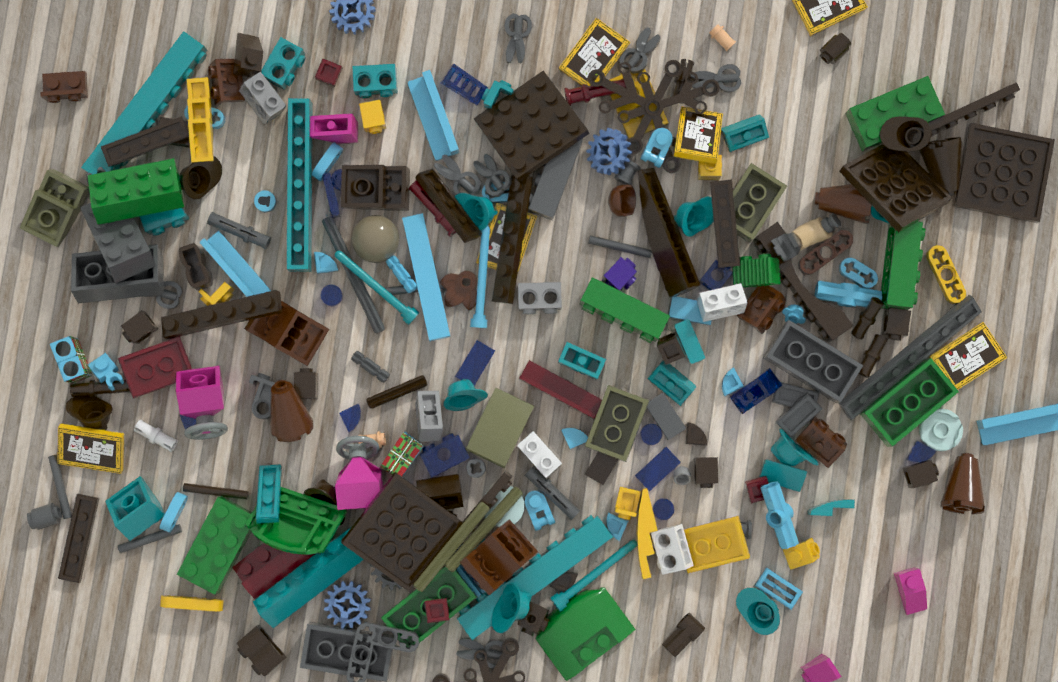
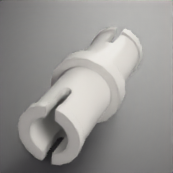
M139 420L135 425L134 432L148 438L150 443H157L170 452L177 446L178 440L163 433L159 427L154 428L143 422V420Z

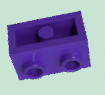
M620 257L603 275L602 281L619 291L623 288L628 290L637 279L634 277L637 273L635 270L636 265L629 258L624 260Z

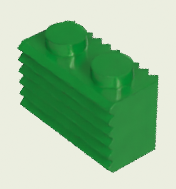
M760 254L758 259H752V256L739 257L740 266L732 267L733 285L742 284L743 288L778 285L781 283L779 259L772 258L771 254Z

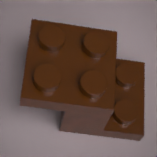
M281 301L282 313L248 321L244 328L246 331L307 366L330 330Z
M509 519L460 563L464 566L466 572L471 574L479 583L481 589L486 591L488 595H491L538 551Z

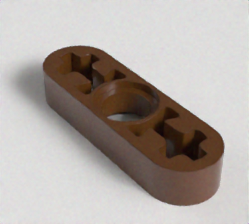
M847 230L838 231L802 257L798 263L799 270L805 275L813 274L853 244V235ZM839 235L848 238L846 240L847 245L842 243L836 248L833 245L840 240ZM826 246L831 249L832 254L830 258H823L820 255L822 247ZM813 253H815L816 258L819 261L815 262L812 265L813 270H811L810 268L805 269L804 265L806 263L804 260H807L808 262L815 258V256L812 255Z

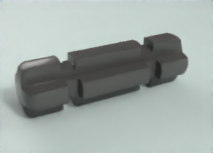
M359 351L352 355L351 360L360 364V367L371 375L377 376V379L381 382L387 381L390 374L386 370L380 369L379 365L368 357L365 358V355Z

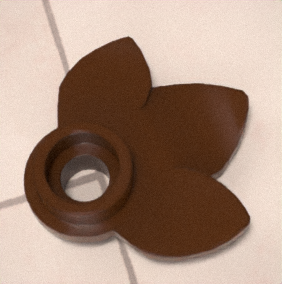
M462 271L459 274H447L442 278L440 284L443 288L447 289L444 297L445 305L447 307H454L463 303L465 308L472 310L476 305L477 290L475 289L477 286L476 275L471 271ZM468 278L471 283L464 285L463 279Z

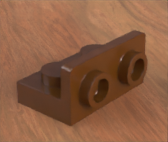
M215 59L208 66V77L212 81L210 94L211 98L214 99L215 105L226 102L245 101V98L239 92L243 85V78L240 75L233 74L235 59Z
M85 71L42 74L43 92H40V96L47 100L48 103H59L61 99L78 102L81 101V98H88L87 73Z
M769 285L758 286L747 300L745 312L737 314V317L763 334L765 330L772 326L773 319L777 313L784 309L786 299L781 292Z
M815 416L795 440L827 468L840 457L847 446L846 440L841 434L834 433L829 429V425L824 420L818 419Z

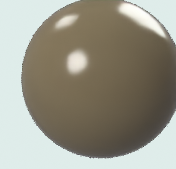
M367 216L360 220L353 229L351 238L353 249L360 258L367 262H384L393 256L398 249V229L391 220L384 216Z

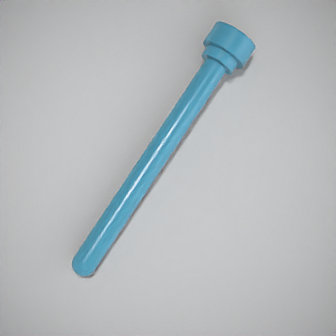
M489 226L481 230L476 311L473 314V319L471 318L470 327L487 328L488 323L486 315H484L490 236Z

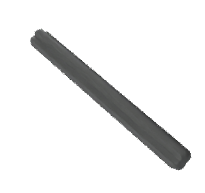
M331 216L323 219L322 223L335 251L343 252L353 261L334 219ZM342 264L374 333L378 334L384 331L383 322L364 282Z

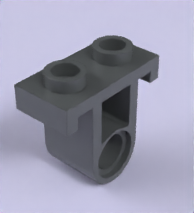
M258 373L257 376L251 375L249 383L254 385L257 384V381L260 382L251 409L255 417L270 419L271 387L275 383L269 381L270 376ZM262 403H267L269 411L262 415L259 412V406Z

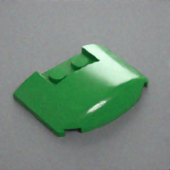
M281 487L279 522L257 523L256 505L245 524L256 538L275 549L300 555L324 553L348 511L347 509L337 510L336 505Z
M600 587L597 590L582 591L569 599V603L566 604L567 607L561 612L555 608L547 617L549 623L544 632L541 631L539 636L537 634L535 638L566 681L583 671L584 668L636 630L605 587Z

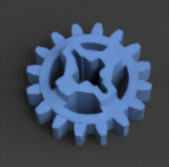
M337 0L336 2H330V5L334 8L329 10L330 15L334 16L331 20L333 23H337L338 30L344 27L346 34L349 30H352L353 34L356 35L357 29H360L363 33L365 25L369 28L371 27L369 20H375V16L371 14L376 12V8L371 6L374 4V1ZM364 5H366L367 8L366 15L362 13ZM340 6H341L342 9H343V13L341 14V17L339 16V8H340ZM350 8H351L352 10L356 9L357 12H356V13H353V12L349 13V9H350Z
M607 128V131L601 129L599 131L600 136L594 134V142H588L591 149L586 150V152L590 153L591 156L587 158V161L593 162L590 167L597 169L596 172L606 175H611V173L618 174V168L625 169L623 163L630 162L627 155L632 154V151L628 150L627 147L631 143L625 141L627 136L621 134L619 130Z
M342 581L341 587L335 584L333 586L335 591L329 590L327 592L331 597L324 599V602L329 603V606L324 608V611H330L327 618L333 617L335 619L334 625L341 622V628H344L346 623H349L350 628H353L355 621L360 625L362 623L360 618L366 619L368 617L365 611L371 610V607L367 606L371 598H365L368 591L362 592L360 590L361 584L354 587V581H351L349 585ZM346 590L344 597L335 598L340 591ZM355 592L360 596L362 603L358 602L354 597ZM347 599H350V603L353 604L354 607L352 606L348 610H346V606L342 605L341 602H345ZM334 607H338L341 616L335 612ZM360 611L356 617L349 619L351 612Z

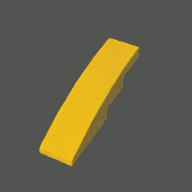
M209 78L187 79L191 162L214 161Z
M647 488L641 490L636 527L637 556L642 579L651 578L646 556L654 554L650 532L658 531Z

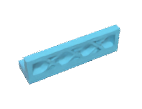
M217 231L208 240L204 238L199 242L246 297L271 291L220 231Z

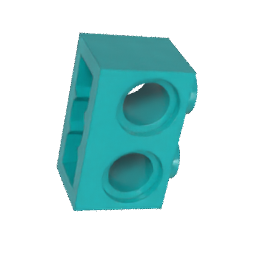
M280 37L261 73L267 81L285 90L287 86L290 87L292 85L297 68H301L305 62L304 50ZM287 52H295V56L292 59L287 60L284 58ZM277 70H284V75L281 78L274 77Z
M395 64L352 66L354 93L359 98H371L372 95L378 94L381 97H392L393 94L398 93L397 68ZM384 77L392 79L391 83L387 86L380 84L381 79ZM363 78L370 79V84L366 87L359 85Z

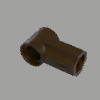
M690 612L680 620L676 626L677 628L662 643L674 657L691 641L696 640L705 630V627Z

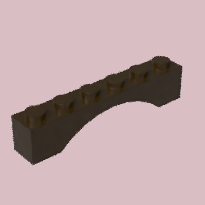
M777 221L754 238L756 241L754 245L761 254H771L772 258L779 259L781 283L785 288H790L794 293L792 295L794 301L799 306L802 305L807 311L805 312L807 319L811 323L815 322L818 326L817 332L824 341L828 340V342H831L853 327V324L841 308L820 301L803 286L795 273L791 259L783 262L782 258L777 256L771 240L786 234Z

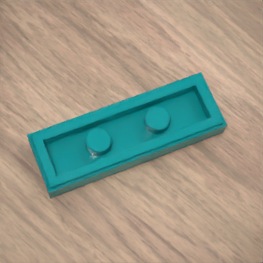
M281 464L259 466L257 523L279 522Z

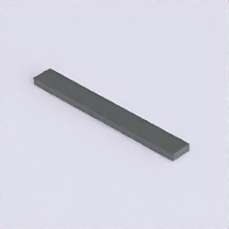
M971 295L964 298L838 403L846 416L853 420L982 313L975 299Z

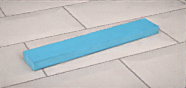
M423 213L404 217L402 220L429 341L451 337Z

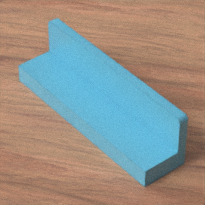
M428 70L422 72V77L409 81L408 86L435 160L438 161L442 159V155L452 156L458 154L459 148L431 71Z
M1058 404L977 420L982 445L1058 430Z

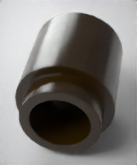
M843 33L834 35L820 49V57L827 64H836L849 51L852 43Z

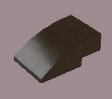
M342 165L341 208L409 211L410 168L407 166Z

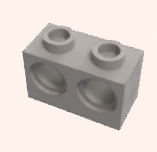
M261 71L245 81L239 90L264 125L282 114L286 108V104Z
M561 282L518 283L519 311H523V314H536V310H544L545 314H556L557 310L562 309ZM548 293L555 294L557 297L556 302L548 304L544 300L545 295ZM525 294H533L535 302L533 304L524 303L523 297Z
M417 391L415 408L418 441H440L443 425L439 391Z

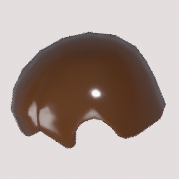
M618 185L610 192L608 205L611 212L616 216L626 217L633 215L636 207V193L632 185Z

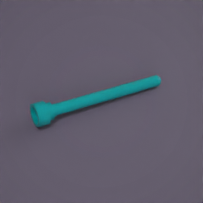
M335 252V258L398 310L406 324L409 325L420 313L414 307H406L343 252Z
M629 541L564 593H555L550 597L556 608L560 612L565 609L570 598L635 549L637 541Z

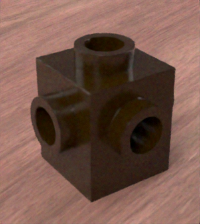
M530 602L527 616L518 622V625L522 627L521 631L533 636L534 632L540 634L541 631L544 632L549 623L547 615L550 610ZM532 616L536 617L534 623L530 622V618Z

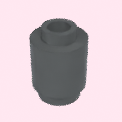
M53 503L32 509L30 513H27V521L31 529L40 530L58 524L60 518H62L59 506H55Z

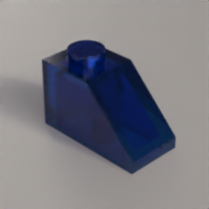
M769 368L731 395L730 399L739 411L744 414L773 394L782 384Z

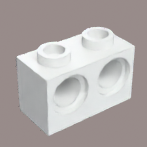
M736 284L699 293L697 304L702 320L706 322L744 313L747 300L742 284Z
M534 431L517 445L545 478L562 464Z
M682 524L651 532L652 546L656 550L658 557L657 565L662 575L686 570L694 566ZM665 534L670 538V544L666 542ZM671 556L675 558L676 565L671 562Z

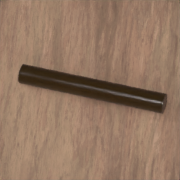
M184 483L183 492L246 500L249 494L248 491L189 483Z

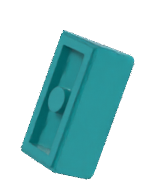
M760 114L721 128L729 152L769 138L765 119Z
M687 319L675 324L676 332L689 362L694 364L705 359L704 352L690 320Z
M664 360L648 377V380L680 406L696 388L693 382L670 363L666 365Z
M764 459L759 477L766 476L768 483L778 482L780 487L800 492L808 471Z

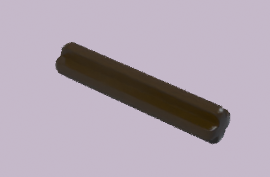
M421 375L368 397L366 402L369 408L373 409L427 386L428 383L425 376Z

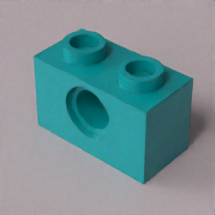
M566 342L558 363L597 380L606 359Z

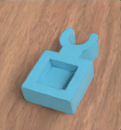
M106 353L88 364L91 372L101 383L106 380L110 390H115L112 383L116 380L124 384L122 376L117 373L119 371L118 367Z

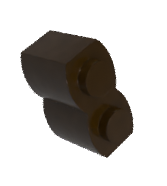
M195 243L180 247L179 257L182 264L186 267V278L190 286L198 291L211 287L213 285V278L210 270L206 267V257L203 250Z
M260 625L254 627L237 642L239 646L238 652L243 658L246 659L248 657L253 663L251 667L258 675H268L287 658Z

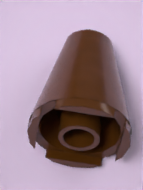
M852 184L820 188V192H816L815 205H819V210L834 213L863 224H869L870 219H866V216H870L871 204Z
M280 380L271 387V435L275 436L280 442L298 441L301 439V435L305 433L309 435L314 428L313 419L292 383Z
M961 453V456L956 457L941 500L940 507H943V510L958 514H964L965 511L971 510V514H982L985 512L979 463L973 454Z

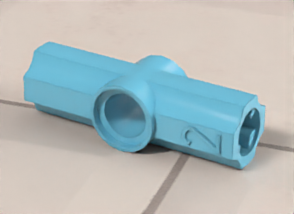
M818 280L814 293L815 297L819 300L835 302L837 305L845 307L858 306L866 308L872 297L882 300V291L860 288L859 285L851 283L837 284Z
M771 482L763 485L761 491L768 509L766 514L767 523L774 528L782 549L796 546L799 542L791 520L794 512L792 507L785 502L780 484L778 482Z

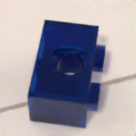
M451 433L442 438L443 443L437 446L432 443L422 448L424 452L420 456L431 478L471 458L467 450H465L466 448L459 435L454 436ZM447 448L450 451L448 460L443 461L439 458L438 453L440 449Z

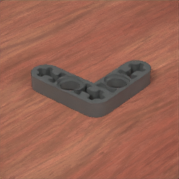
M371 622L362 623L356 630L347 671V681L355 682L351 673L356 672L357 665L353 666V662L359 665L366 664V668H360V675L363 676V679L360 678L358 682L366 681L374 645L404 652H413L419 646L420 639L418 635L412 631ZM366 626L372 632V635H369L366 643H371L370 646L357 644L358 640L363 641L364 634L361 633V630H364ZM391 631L394 634L393 642L385 643L382 640L383 632ZM398 633H402V639L412 636V640L416 641V644H412L408 648L406 647L407 643L400 641V646H396ZM357 649H366L368 657L365 660L357 659Z

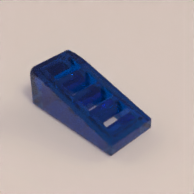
M456 64L450 66L440 81L441 84L476 106L481 101L486 88H488ZM453 74H458L454 82H451L450 79ZM461 78H464L465 81L461 87H458L457 84ZM468 83H472L468 92H465L464 89ZM476 87L480 88L475 97L471 96Z

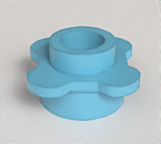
M789 305L782 311L785 314V322L790 320L795 324H803L806 321L803 317L804 310L799 305Z

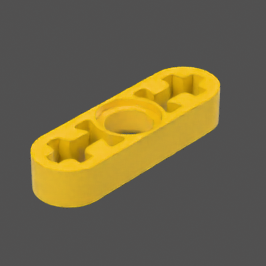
M940 245L933 246L927 251L926 258L946 300L951 304L960 303L966 297L964 285L947 250ZM934 250L937 253H942V256H940L939 259L941 263H944L946 261L947 265H943L937 269L936 266L939 265L940 262L937 258L933 259L932 255L935 254ZM943 269L951 271L952 277L949 281L941 278V271ZM956 282L952 286L955 291H960L958 300L956 297H951V293H953L952 287L946 288L945 285Z
M161 595L160 607L223 611L224 600L171 595Z

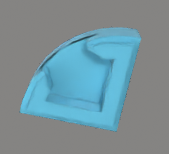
M314 252L317 274L339 271L337 264L330 256L322 252Z
M734 368L730 369L722 380V393L724 396L744 387Z
M575 428L561 430L570 449L587 442L588 437L581 430Z
M608 512L607 528L611 535L620 541L628 521Z

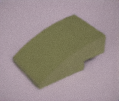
M55 169L47 170L40 188L34 192L20 229L59 247L81 210L80 207L83 206L89 194V187Z
M495 388L465 450L505 468L534 405Z

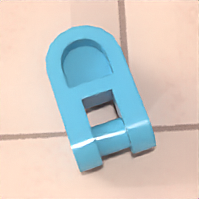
M666 128L655 129L640 159L645 162L648 160L654 163V166L660 168L672 143L671 132ZM653 147L660 150L658 155L651 153Z
M536 490L529 492L525 497V506L535 531L542 529L541 527L547 524H555L556 522L543 493ZM544 510L546 516L538 519L536 512Z

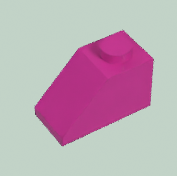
M353 114L310 116V137L332 143L335 142L336 144L358 143L359 122Z
M913 567L893 573L906 615L926 610V588L920 569Z
M820 654L800 667L804 672L801 676L805 682H832L842 677L830 658L824 654Z

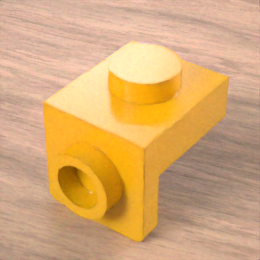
M224 282L211 296L203 289H200L198 292L202 295L200 299L207 306L229 301L233 297L232 292L235 289L227 282Z
M619 487L614 512L618 513L619 518L630 520L631 516L636 517L641 491Z
M809 538L794 547L782 549L790 570L813 563L820 558L819 546L814 542L813 538Z

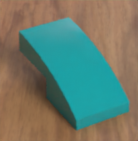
M841 499L821 503L807 510V515L833 516V507L855 508V500Z

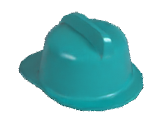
M459 193L454 196L479 230H484L498 213V210L494 209L492 202L486 197H477L467 193Z
M703 197L696 202H685L678 208L674 219L686 236H694L714 222L712 197Z
M462 379L448 387L447 398L443 401V406L450 411L467 410L488 397V393L484 390L475 389V386L469 379Z
M779 429L781 436L771 447V452L782 464L796 466L807 460L816 466L819 465L811 454L795 443L783 429Z
M508 584L493 609L491 617L493 629L497 633H504L508 631L514 621L526 617L532 596L519 590L515 584Z
M745 588L738 593L736 606L750 627L761 635L774 633L780 625L779 609L776 603L756 588Z

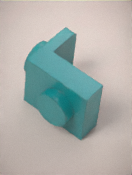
M494 80L491 88H486L482 96L484 108L491 109L496 103L500 92L512 95L514 89L511 88L512 85L503 80H500V82Z

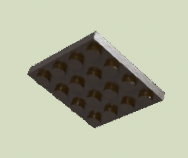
M544 70L514 90L512 95L508 94L495 103L492 108L486 109L474 118L518 182L590 134Z
M970 123L960 171L959 190L956 192L954 207L1039 223L1055 139Z
M884 144L843 165L839 170L846 180L860 192L898 233L948 204L952 199L907 151L892 150Z
M394 472L341 540V543L411 593L415 588L413 585L461 527L463 522L397 472Z

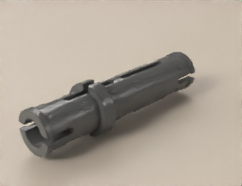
M211 212L207 220L208 225L242 238L243 242H251L264 249H267L270 244V236L255 231L254 227H246L215 212Z
M535 466L524 475L538 488V492H543L570 520L580 512L551 483L552 480L546 479Z

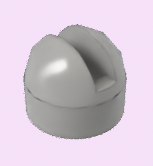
M685 466L678 467L674 472V482L678 485L690 483L691 473L689 469Z

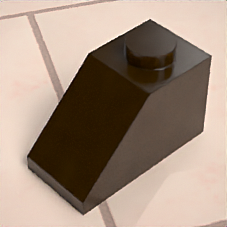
M237 33L233 74L251 78L262 70L263 49L259 37Z

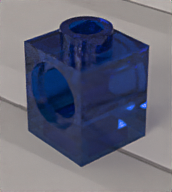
M715 260L699 282L708 290L722 288L733 272L729 270L731 267L718 268V261ZM712 271H720L722 273V280L715 281L711 276Z

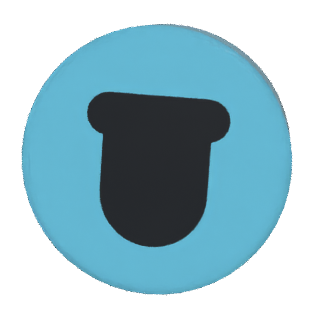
M263 190L256 194L254 204L259 211L270 212L276 206V198L270 191Z

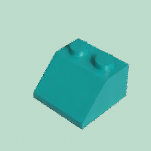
M141 476L105 501L115 527L129 541L160 521L165 515L160 502Z

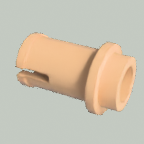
M717 24L709 32L711 39L714 38L725 51H728L736 41L723 30L724 26Z
M377 431V434L358 435L374 439L379 444V448L386 446L385 433Z

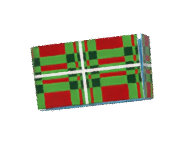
M68 336L50 343L64 382L76 383L91 377V375H87L92 374L88 367L87 359L77 338ZM66 341L70 344L71 351L67 356H59L57 354L56 346L58 343ZM69 361H73L78 365L79 370L75 376H67L64 372V365Z
M404 431L379 468L391 475L397 472L403 477L424 445Z

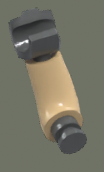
M831 213L829 218L825 217L823 219L818 217L800 225L791 233L783 234L771 240L774 245L773 249L777 256L782 258L783 262L797 256L801 250L832 237V231L835 230V227H840L841 222L834 213Z

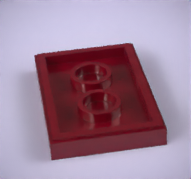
M180 336L118 358L133 399L176 384V372L192 370Z

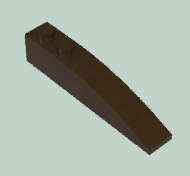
M641 169L638 171L640 200L652 254L669 298L683 295L701 285L655 169Z

